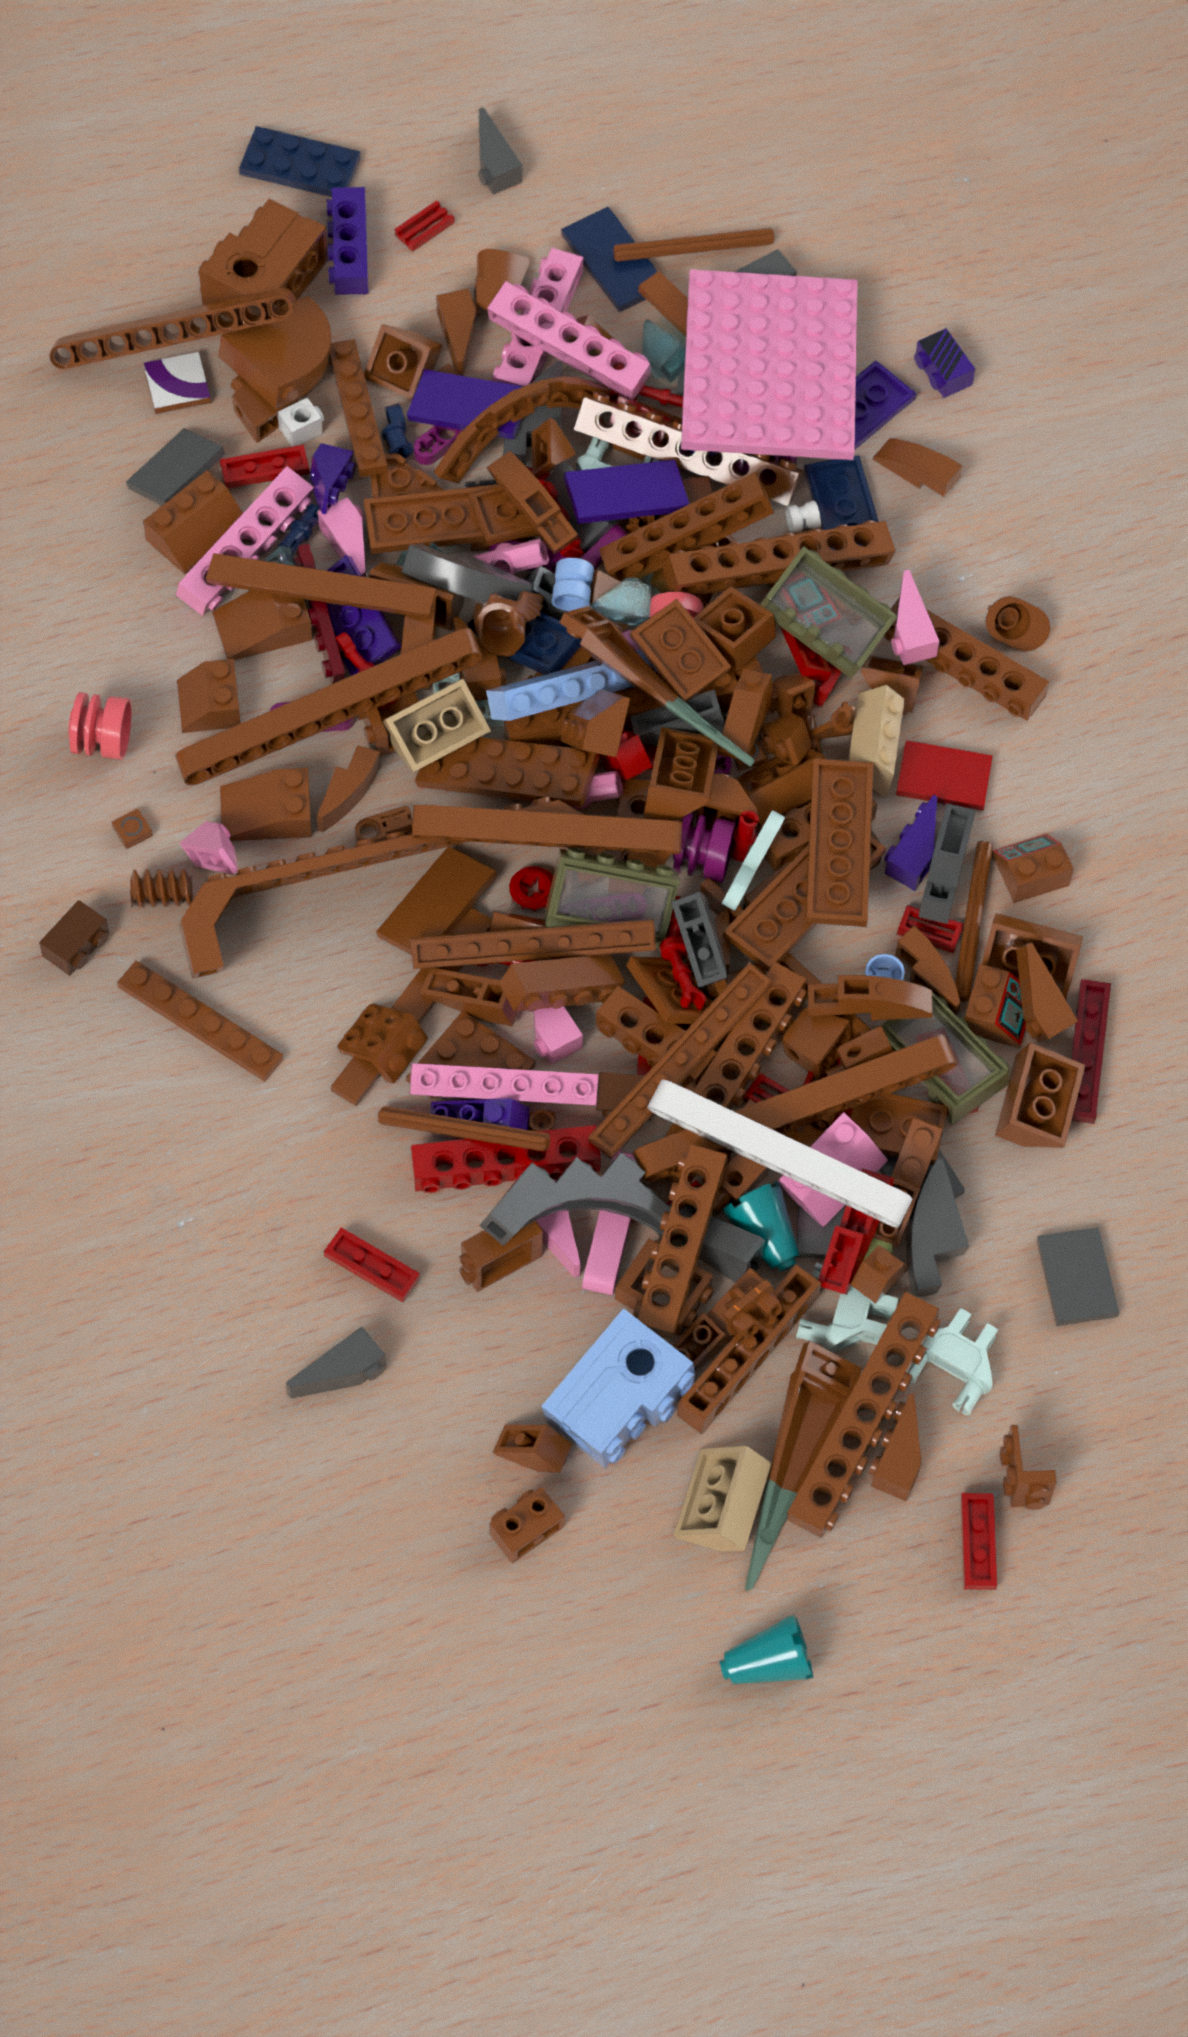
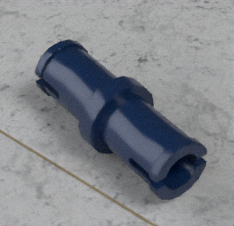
M310 504L301 518L291 524L290 532L278 545L280 551L287 547L283 552L284 555L293 557L298 546L310 539L313 533L312 530L318 524V514L316 512L320 508L319 506Z

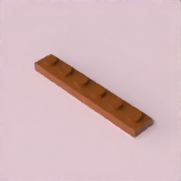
M351 339L331 343L329 357L359 477L388 473L387 462L356 341Z
M137 960L134 961L117 982L119 989L264 1082L267 1081L283 1061L282 1053Z

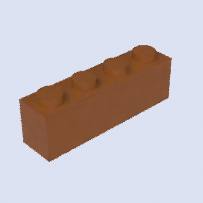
M611 954L515 963L510 965L499 982L514 1012H533L544 1008L558 1009L563 1006H584L589 1003H604L617 986L622 988L626 983Z

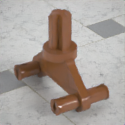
M842 702L841 707L833 713L831 721L819 727L816 726L814 714H810V718L808 715H805L803 719L812 743L810 749L822 754L820 746L822 739L852 735L855 719L854 705L850 706L848 702Z

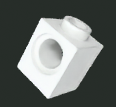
M308 398L278 411L279 429L291 447L301 445L322 435L324 416L320 408L313 406Z

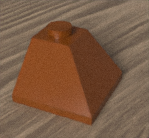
M382 324L364 371V376L366 379L412 400L424 370H434L443 344L416 332Z
M869 655L862 665L861 674L870 688L874 689L887 685L904 698L902 715H906L907 712L913 713L923 666L911 663L903 665L901 661Z

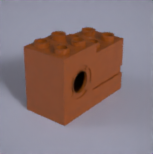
M269 198L263 207L257 208L252 221L248 226H244L238 236L229 232L223 241L217 243L208 261L205 260L201 264L198 275L200 276L202 305L278 288L289 289L293 292L296 301H298L328 261L326 226L308 217L304 218L298 212ZM283 299L275 300V305L278 308L288 305ZM250 305L247 307L252 315L261 314V310L257 306ZM223 311L220 313L221 315L231 320H234V317L230 312Z

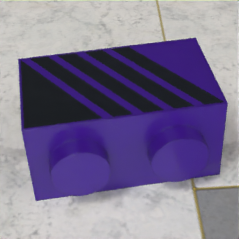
M947 328L917 341L916 353L914 355L916 365L919 369L925 371L934 390H938L943 398L973 385L975 368Z

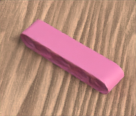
M620 1151V1152L612 1159V1161H613L621 1152H622L624 1155H626L627 1157H630V1158H632V1159H634V1157H633V1154H632V1153H627V1152ZM600 1210L584 1273L583 1290L613 1296L631 1225V1218Z

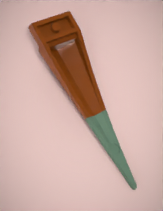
M590 606L563 614L559 623L567 628L566 631L571 636L582 639L580 645L585 653L750 767L755 760L712 727L684 702L644 661L611 620Z
M811 1341L803 1343L795 1371L790 1376L745 1591L751 1590L754 1587L787 1518V1512L857 1383L862 1370L861 1367Z

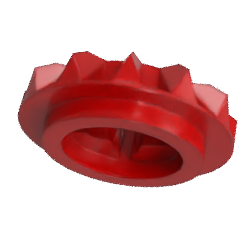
M535 866L525 867L517 871L509 883V893L513 903L516 902L520 905L522 910L528 908L534 912L539 908H546L553 875L549 871ZM538 881V891L540 893L534 892L533 895L528 897V889L526 887L532 888Z

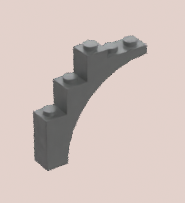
M621 1152L600 1176L595 1173L588 1163L582 1162L579 1158H576L556 1181H553L544 1169L531 1163L479 1226L504 1246L519 1230L539 1218L560 1211L591 1209L627 1216L663 1236L664 1230L660 1229L664 1211L670 1212L671 1206H668L658 1198L650 1187L639 1182L645 1172L634 1159L627 1157Z

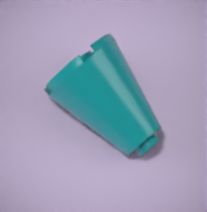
M775 1181L772 1186L768 1183L740 1197V1205L733 1207L731 1203L723 1209L726 1217L734 1226L765 1239L762 1259L772 1270L778 1268L780 1272H783L797 1264L795 1258L799 1256V1251L783 1192L778 1181Z
M795 1614L785 1617L725 1651L724 1659L719 1661L724 1679L730 1678L732 1684L796 1681L814 1678L810 1659L806 1660L808 1659L807 1646Z

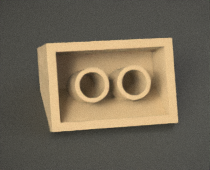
M464 679L451 684L383 721L393 748L412 772L429 765L491 731Z
M887 685L858 693L848 760L873 762L872 789L883 797L888 796L894 775L902 711L904 708V698Z
M748 1446L701 1449L674 1537L720 1552L745 1551L771 1462Z

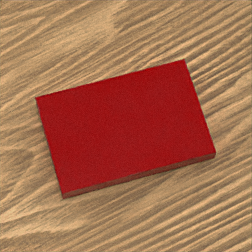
M906 740L896 796L929 801L934 794L937 796V803H948L983 811L993 755Z

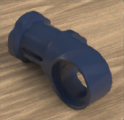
M398 403L385 407L389 425L381 431L383 440L387 441L390 448L388 454L398 453L406 459L413 453L414 448L407 441L405 435L407 431L406 421L402 408Z

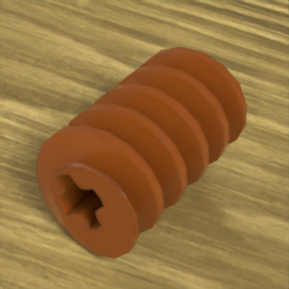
M170 868L167 877L163 876L161 869H157L155 877L152 878L149 870L145 869L143 877L139 878L137 870H133L130 879L131 906L133 907L134 901L137 899L139 907L144 908L147 899H149L151 906L156 907L159 898H161L165 907L169 906L171 898H173L176 906H181L183 898L186 899L187 904L190 906L193 901L192 875L188 876L185 868H181L179 877H176L173 868Z

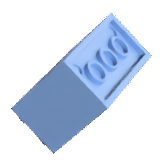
M623 1308L541 1407L546 1422L606 1469L610 1463L616 1464L626 1451L624 1446L631 1438L635 1440L641 1435L646 1427L644 1423L646 1420L657 1427L661 1421L666 1423L676 1411L674 1405L695 1383L694 1364Z

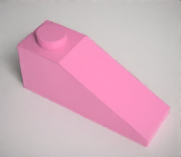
M346 497L338 501L336 505H332L326 515L322 514L321 510H319L318 525L338 557L342 559L345 555L350 556L362 577H366L362 521L365 518L358 505L354 506L350 499Z
M905 570L901 585L895 635L891 639L893 652L896 656H900L903 665L936 657L939 646V639L910 570Z
M205 821L179 843L195 867L233 875L238 872L235 847L229 840L231 835L221 823Z
M564 1006L558 1009L544 1008L533 1011L535 1032L533 1044L541 1058L545 1056L550 1065L582 1049L583 1034Z
M568 1210L556 1212L535 1220L543 1231V1243L573 1277L580 1276L581 1263Z

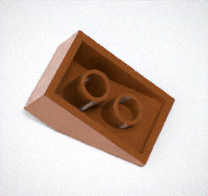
M250 590L212 611L227 659L238 660L312 640L311 620L302 598Z
M308 768L276 769L220 786L221 824L229 831L231 835L230 841L312 837Z

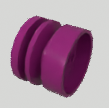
M691 812L684 816L682 821L681 854H672L674 871L681 874L686 861L689 862L687 875L693 876L698 864L703 865V879L709 878L712 881L723 883L730 861V852L733 847L734 841L732 836L736 828V822L716 818L712 829L707 830L706 815H700L697 827H694V813Z

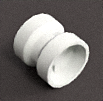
M815 501L806 502L804 506L800 507L796 505L786 506V521L790 533L801 532L807 528L810 530L821 528L820 513Z

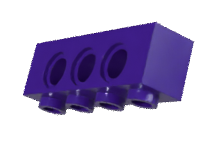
M365 187L332 188V199H327V216H332L333 222H327L328 239L333 238V244H328V261H334V267H328L329 284H334L335 295L368 294Z

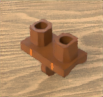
M764 1279L755 1288L748 1286L741 1291L736 1286L732 1287L729 1290L732 1300L725 1305L727 1311L723 1313V1317L728 1324L727 1331L731 1335L735 1336L737 1333H740L747 1339H750L760 1329L759 1322L755 1318L763 1313L769 1320L774 1319L782 1313V1307L774 1294L772 1284L767 1279Z

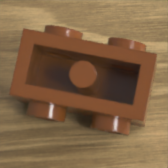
M541 1486L534 1492L533 1490H528L518 1498L517 1504L509 1510L503 1508L494 1514L491 1518L492 1522L489 1523V1534L513 1564L564 1528L565 1515Z

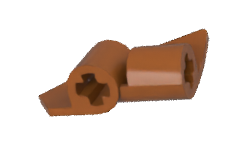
M481 250L477 255V276L474 286L476 303L488 311L489 305L505 281L512 285H521L529 268L530 260L524 256L504 250Z

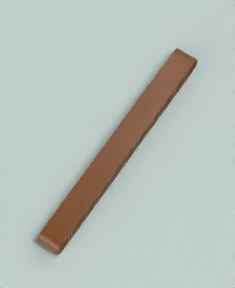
M466 628L452 632L181 749L175 757L184 783L187 785L203 783L475 666L483 657L473 631Z
M939 1035L734 1112L783 1134L944 1074L955 1068L957 1061L945 1035ZM685 1129L645 1144L633 1151L632 1154L639 1167L645 1172L642 1176L644 1182L651 1183L681 1172L678 1171L682 1152L688 1153L690 1144L724 1154H730L734 1151Z

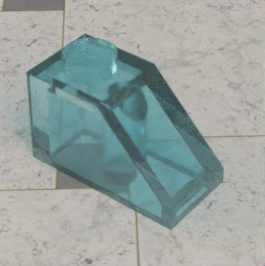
M647 319L643 324L642 355L648 359L651 374L656 379L662 377L669 383H672L685 369L686 347L678 339Z
M626 578L588 606L611 621L636 627L650 617L652 585L641 583V580L637 578Z

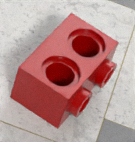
M622 731L617 757L598 754L606 772L618 771L621 779L629 780L653 767L639 736L626 731Z

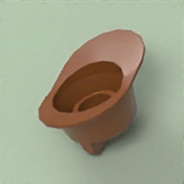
M1012 596L1003 597L987 608L986 628L989 634L996 640L1022 651L1035 650L1042 646L1049 636L1050 621L1046 613L1022 599Z

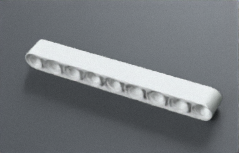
M664 1079L660 1081L647 1107L654 1114L890 1226L896 1228L900 1226L913 1200L911 1196L893 1186Z

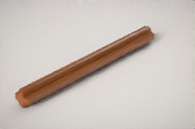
M772 228L626 243L615 245L613 247V256L615 261L681 255L771 245L774 243L775 238Z
M983 840L978 841L976 846L955 980L958 995L962 1002H967L970 997L993 848L991 842Z
M383 1106L378 1112V1122L383 1125L544 1152L547 1151L551 1143L548 1133Z

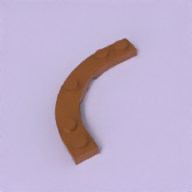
M577 377L550 378L512 390L508 395L485 409L457 435L456 440L443 456L434 472L440 479L460 483L480 452L499 434L497 429L510 420L514 423L534 413V408L544 405L548 408L570 407L580 410L585 396L593 395L594 392L609 396L611 391L603 384Z

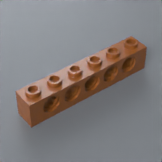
M756 472L599 548L608 575L629 585L663 568L669 554L678 550L688 552L708 546L774 514V510L765 488Z
M900 597L891 607L892 612L896 615L898 613ZM927 610L939 639V644L942 646H938L936 657L925 659V661L932 664L939 672L947 673L954 677L961 685L971 687L981 693L988 701L996 702L1003 706L1010 714L1016 717L1020 716L1028 721L1046 697L1049 681ZM896 620L884 635V638L890 643L895 635ZM959 658L966 659L967 661H961ZM1008 687H1013L1017 690H1010Z
M690 1144L688 1153L682 1152L678 1164V1171H682L679 1183L673 1182L669 1194V1200L673 1201L670 1212L664 1211L660 1224V1229L664 1230L661 1242L655 1241L651 1253V1259L655 1260L652 1272L647 1270L642 1283V1289L646 1290L643 1302L637 1300L633 1312L635 1318L657 1335L674 1340L727 1165V1154ZM694 1176H701L706 1180L705 1184L699 1188L690 1186L688 1182ZM686 1205H691L697 1210L696 1214L692 1217H684L679 1211ZM676 1235H683L688 1239V1242L682 1247H675L670 1243L671 1239ZM673 1264L679 1268V1271L675 1276L667 1277L661 1272L664 1266ZM656 1295H667L670 1298L669 1303L664 1307L655 1306L652 1300Z
M796 1264L774 1290L775 1296L781 1303L782 1313L770 1320L761 1313L755 1318L759 1322L760 1329L750 1339L737 1333L680 1399L677 1416L700 1434H703L818 1299L821 1282Z

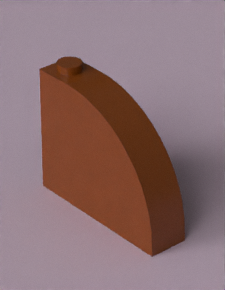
M307 296L296 301L292 314L285 320L221 335L218 357L277 409L310 392L323 378L327 369L331 346L330 325L321 308ZM289 305L282 307L280 309H286L289 307Z

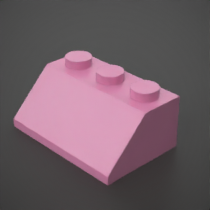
M844 1112L810 1147L859 1171H862V1168L877 1173L888 1161L870 1137ZM784 1175L779 1179L778 1183L781 1189L823 1228L845 1206V1204Z

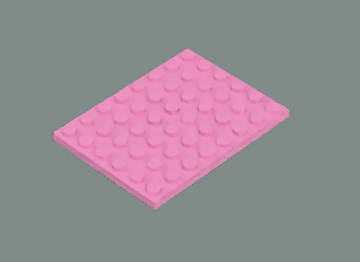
M690 270L681 450L853 460L855 443L857 280Z

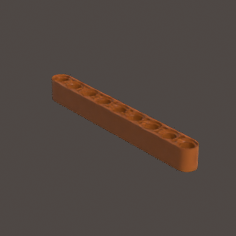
M278 288L64 336L55 342L49 357L51 363L56 368L68 369L278 322L290 317L296 303V298L289 289ZM283 299L288 303L289 307L280 309L275 305V300ZM255 305L260 308L261 314L252 315L247 307ZM223 311L230 312L234 320L225 321L221 318L220 313ZM202 318L207 326L197 327L193 319ZM166 325H176L179 332L175 334L170 333L166 329ZM139 331H149L152 339H143L139 335ZM112 337H121L125 345H116L113 343ZM85 343H94L98 351H89L86 349ZM58 349H67L71 357H62L59 355Z
M414 805L412 837L562 848L577 847L580 849L681 854L682 822Z

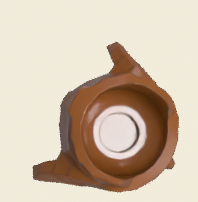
M523 591L519 594L517 601H513L494 593L489 596L483 606L475 604L473 618L476 633L479 635L480 646L485 651L506 657L514 655L524 644L526 623L540 615L539 611L543 607L541 604L544 599L543 595Z

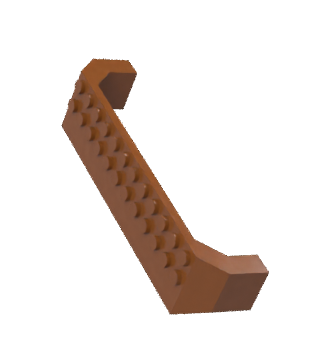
M550 797L532 801L533 804L522 808L521 804H514L503 808L504 810L583 815L561 800L551 801ZM404 831L386 835V838L383 839L384 841L375 843L374 838L356 842L357 845L354 848L345 850L344 845L327 849L325 855L317 857L315 852L299 855L295 860L296 862L286 864L285 859H280L267 863L266 869L256 871V867L251 866L239 869L236 876L226 877V873L209 876L207 882L203 883L182 917L179 925L192 979L220 973L224 968L215 925L232 898L434 851L448 846L468 843V841L414 838L412 834L404 836ZM583 849L586 851V854L597 856L598 853H603V850ZM568 869L572 888L598 883L606 878L605 876Z

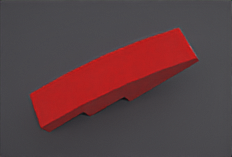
M864 1168L861 1171L890 1186L893 1185L895 1178ZM846 1205L840 1226L835 1225L818 1281L821 1282V1287L844 1295L848 1294L851 1288L850 1284L873 1240L879 1220Z

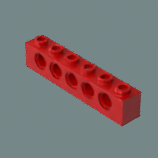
M596 1125L536 1131L550 1135V1147L545 1152L472 1139L411 1145L415 1192L435 1193L444 1188L464 1190L472 1185L481 1184L497 1186L502 1182L516 1181L531 1163L544 1169L550 1178L555 1180L559 1178L576 1158L588 1163L595 1172H600V1150L588 1141V1137L597 1127ZM571 1151L575 1155L567 1158L563 1157L561 1153ZM538 1154L542 1155L544 1159L534 1161L530 1157ZM502 1158H510L513 1160V1162L510 1164H502L499 1162V1160ZM473 1161H478L483 1165L478 1168L470 1167L468 1164ZM444 1164L452 1167L448 1171L437 1169V1167Z

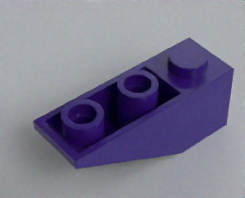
M323 443L319 445L312 457L310 483L314 487L313 491L321 513L326 515L331 506L337 504L340 492H345L348 479H353L356 463L352 462L354 451Z
M934 794L928 803H921L915 814L916 820L912 825L908 823L904 827L899 837L901 841L896 847L892 845L884 857V861L887 862L885 874L916 891L928 874L934 853L937 796Z
M512 1098L431 1102L430 1114L528 1130L530 1108Z

